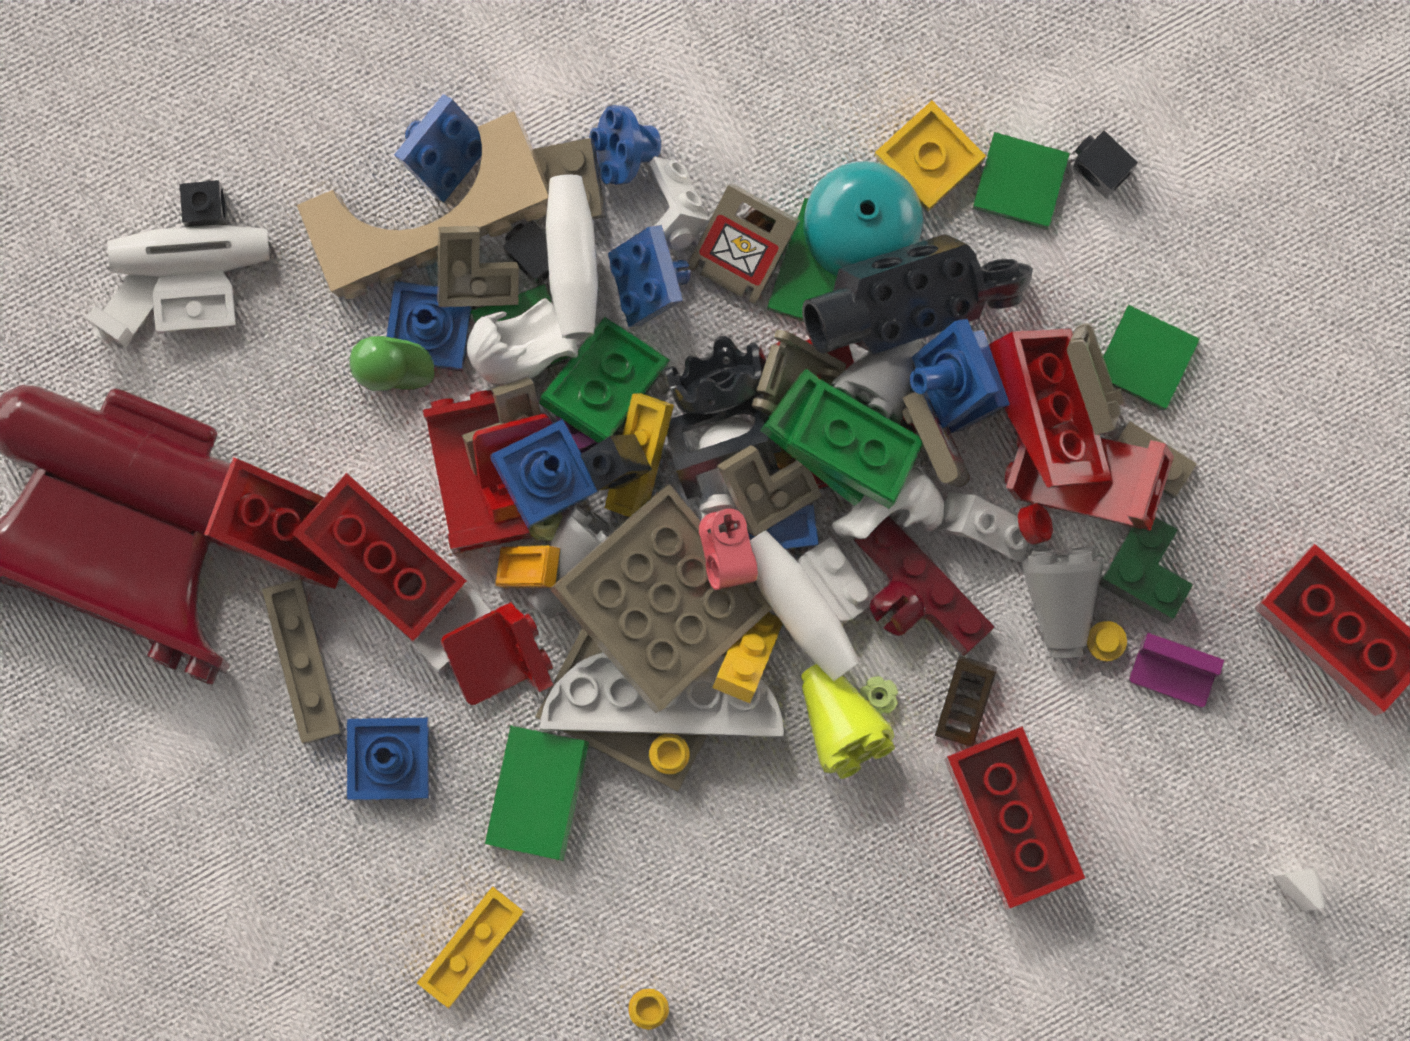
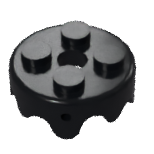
M719 336L715 339L713 351L709 356L699 358L690 355L685 359V369L682 376L676 367H667L665 370L666 377L677 407L683 412L690 414H710L711 417H721L730 413L733 407L760 395L761 393L757 392V387L766 363L762 348L758 347L755 342H752L746 347L747 353H744L735 346L730 338Z

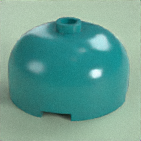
M871 161L847 163L827 173L812 190L804 214L803 228L805 240L815 260L825 270L836 276L838 275L839 268L918 243L923 229L922 206L910 182L893 168Z

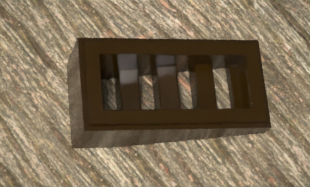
M964 656L958 657L935 736L969 747L974 746L997 671L996 666ZM965 671L985 677V682L982 684L962 678V672ZM961 687L980 693V699L977 700L956 693L957 688ZM956 703L976 709L975 715L951 709L952 705ZM948 718L970 724V732L946 725Z

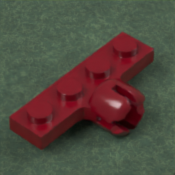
M887 516L867 538L854 539V542L889 579L888 585L876 594L870 602V612L876 622L881 620L888 612H893L894 615L891 621L882 628L889 634L902 636L919 620L927 619L965 656L995 628L890 516Z

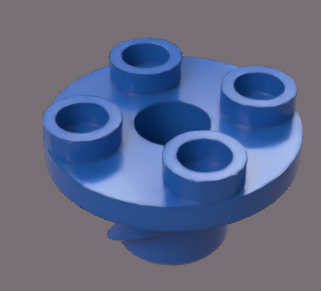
M624 105L608 106L602 113L597 128H592L589 134V138L595 140L600 176L604 184L623 185L630 183L637 175L640 163H650L654 157H659L662 143L658 130L652 125L639 124L632 110Z

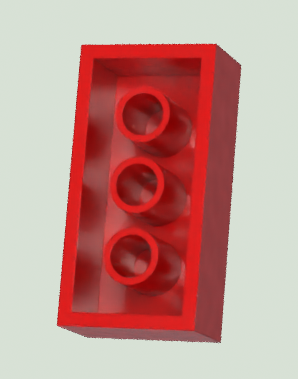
M1313 544L1302 554L1254 608L1374 716L1384 713L1410 684V627L1316 544Z
M1023 726L949 755L944 759L1005 910L1085 879V875Z

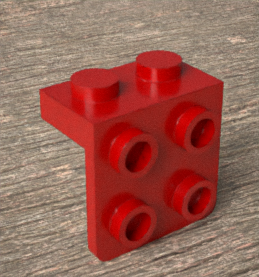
M539 414L481 429L473 434L472 439L480 496L494 523L514 520L521 515L490 457L493 453L552 425L551 420L546 414Z
M511 602L445 634L441 639V645L462 695L470 705H476L526 679L538 692L553 686L548 671L553 669L551 660L544 648H538L534 637L539 635L537 626L529 613L523 615Z

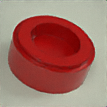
M1034 503L1019 510V529L1029 544L1038 545L1051 539L1053 524L1049 513L1043 506Z

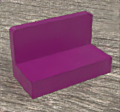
M1147 633L1140 644L1129 676V682L1203 708L1207 703L1214 679L1220 675L1225 660Z

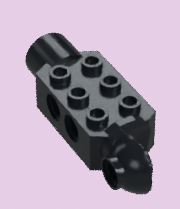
M943 234L839 268L833 291L804 301L802 307L803 321L811 343L822 354L851 344H856L872 354H877L942 332L955 321L967 319L968 322L980 319L985 303L993 309L1009 308L1020 304L1023 300L1022 293L1030 284L1033 268L1028 264L1018 263L1014 259H997L985 263L981 267L976 253L967 243Z

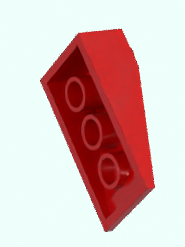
M1072 329L1013 331L989 344L1010 403L1004 409L1047 488L1099 484L1112 481L1100 434L1095 436L1067 354V347L1073 335Z
M233 457L204 535L298 579L301 578L302 581L310 584L336 589L340 578L292 534L324 497Z
M348 473L344 474L292 532L299 541L412 641L420 635L467 582L465 578Z

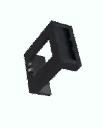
M756 397L733 407L730 413L721 417H711L710 414L686 413L671 418L667 438L675 469L687 500L702 495L697 475L717 469V465L750 445L758 449L759 454L767 452L773 471L779 469L774 453L780 452L781 447L760 431L770 416L752 407L753 400ZM747 414L755 418L754 426L747 433L693 452L690 450L684 433L735 415Z

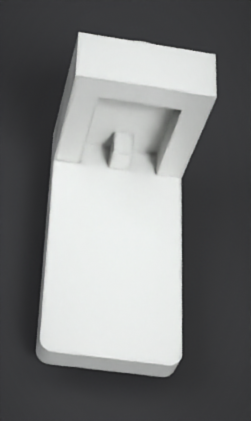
M654 157L649 164L670 206L655 226L662 225L668 249L683 252L710 220L703 208L702 199L696 193L689 179L686 167L676 160Z
M129 274L103 310L94 305L85 317L94 327L90 333L108 346L115 341L126 349L154 310L152 292L158 277Z
M949 492L947 499L944 501L943 520L936 530L946 535L970 538L1014 561L1021 562L1023 560L1029 543L1021 534L1017 516L976 495Z

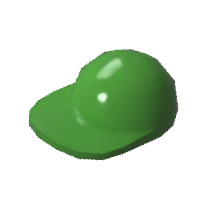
M371 336L360 340L353 347L349 357L353 378L361 386L371 391H388L392 388L415 390L430 384L435 375L434 362L429 352L421 345L406 340L385 336Z

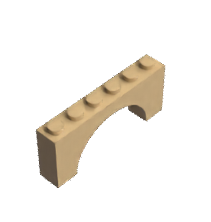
M513 111L478 126L482 143V158L473 186L465 198L453 210L427 225L405 230H388L368 225L354 217L345 205L342 197L334 190L298 204L297 208L330 291L339 298L344 296L345 299H352L364 294L367 291L366 286L378 281L385 284L401 278L403 270L417 265V268H424L438 261V227L478 226L480 237L487 234L490 237H496L512 229L511 224L524 218L526 221H534L547 214L549 187L519 116Z

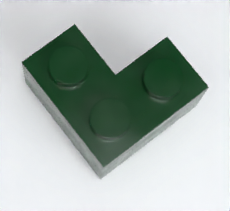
M1157 517L1154 519L1151 531L1131 527L1102 576L1099 585L1160 621L1169 624L1175 618L1194 585L1159 565L1178 529Z

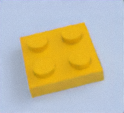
M933 100L876 150L874 154L881 164L893 168L910 182L919 197L921 205L927 212L986 158V155Z

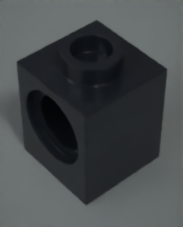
M1105 130L1096 138L1089 135L1074 151L1078 156L1073 168L1106 199L1134 172L1138 161Z
M219 180L179 184L182 223L185 227L229 225L226 191Z
M533 220L529 221L525 226L519 223L506 235L505 240L507 243L503 247L506 255L513 262H517L522 272L538 287L549 278L546 233Z
M635 434L609 436L580 455L597 491L623 488L652 470Z

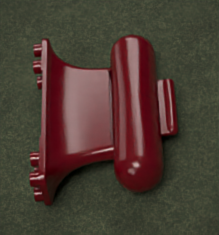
M19 385L3 393L0 397V454L8 460L34 471L19 498L7 513L0 518V582L16 589H25L147 639L152 644L147 657L169 669L176 671L182 657L189 659L184 672L190 674L194 679L213 686L218 672L227 674L230 663L211 648L203 634L197 607L200 573L210 542L241 553L204 535L230 463L210 456L217 439L216 429L196 419L117 388L108 392L100 411L39 386Z

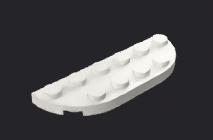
M604 652L593 655L577 663L555 684L545 702L540 722V730L784 737L779 705L772 691L762 679L758 683L750 704L712 688L725 656L723 655L658 713H655Z

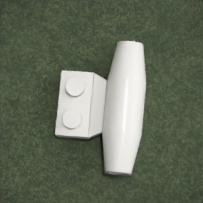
M579 175L555 176L550 179L546 215L550 290L562 338H588L594 335L598 295L594 224L582 177Z
M206 225L154 229L107 241L110 273L158 277L152 292L156 333L236 327L232 285L225 276L224 271L270 260L267 229Z
M766 530L751 539L750 544L758 568L756 579L758 588L798 646L833 681L859 664L860 661L841 623L845 625L869 609L870 602L874 597L833 539L830 537L809 550L798 559V562Z

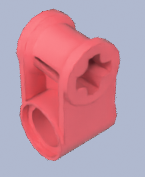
M726 508L705 515L699 525V535L706 560L707 577L713 589L720 590L755 582L758 576V568L752 552L744 516L733 508ZM725 524L727 532L720 533L718 525Z

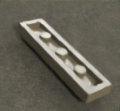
M302 579L262 589L301 743L304 745L341 735L342 730Z

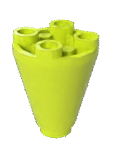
M817 664L802 673V690L819 762L824 772L837 773L840 779H845L856 774L861 769V763L872 757L874 759L885 757L896 748L892 741L895 735L890 724L843 675L833 681Z

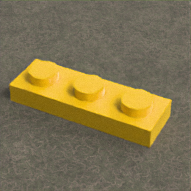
M642 393L632 395L623 435H636L652 470L623 488L609 489L604 506L605 509L630 518L651 499L674 408L673 404Z
M768 612L728 649L712 687L713 689L749 704L751 703L783 625L778 616Z
M492 886L417 984L450 1009L525 911Z

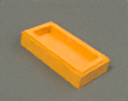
M553 546L501 547L495 586L506 589L551 588L556 582L560 548Z

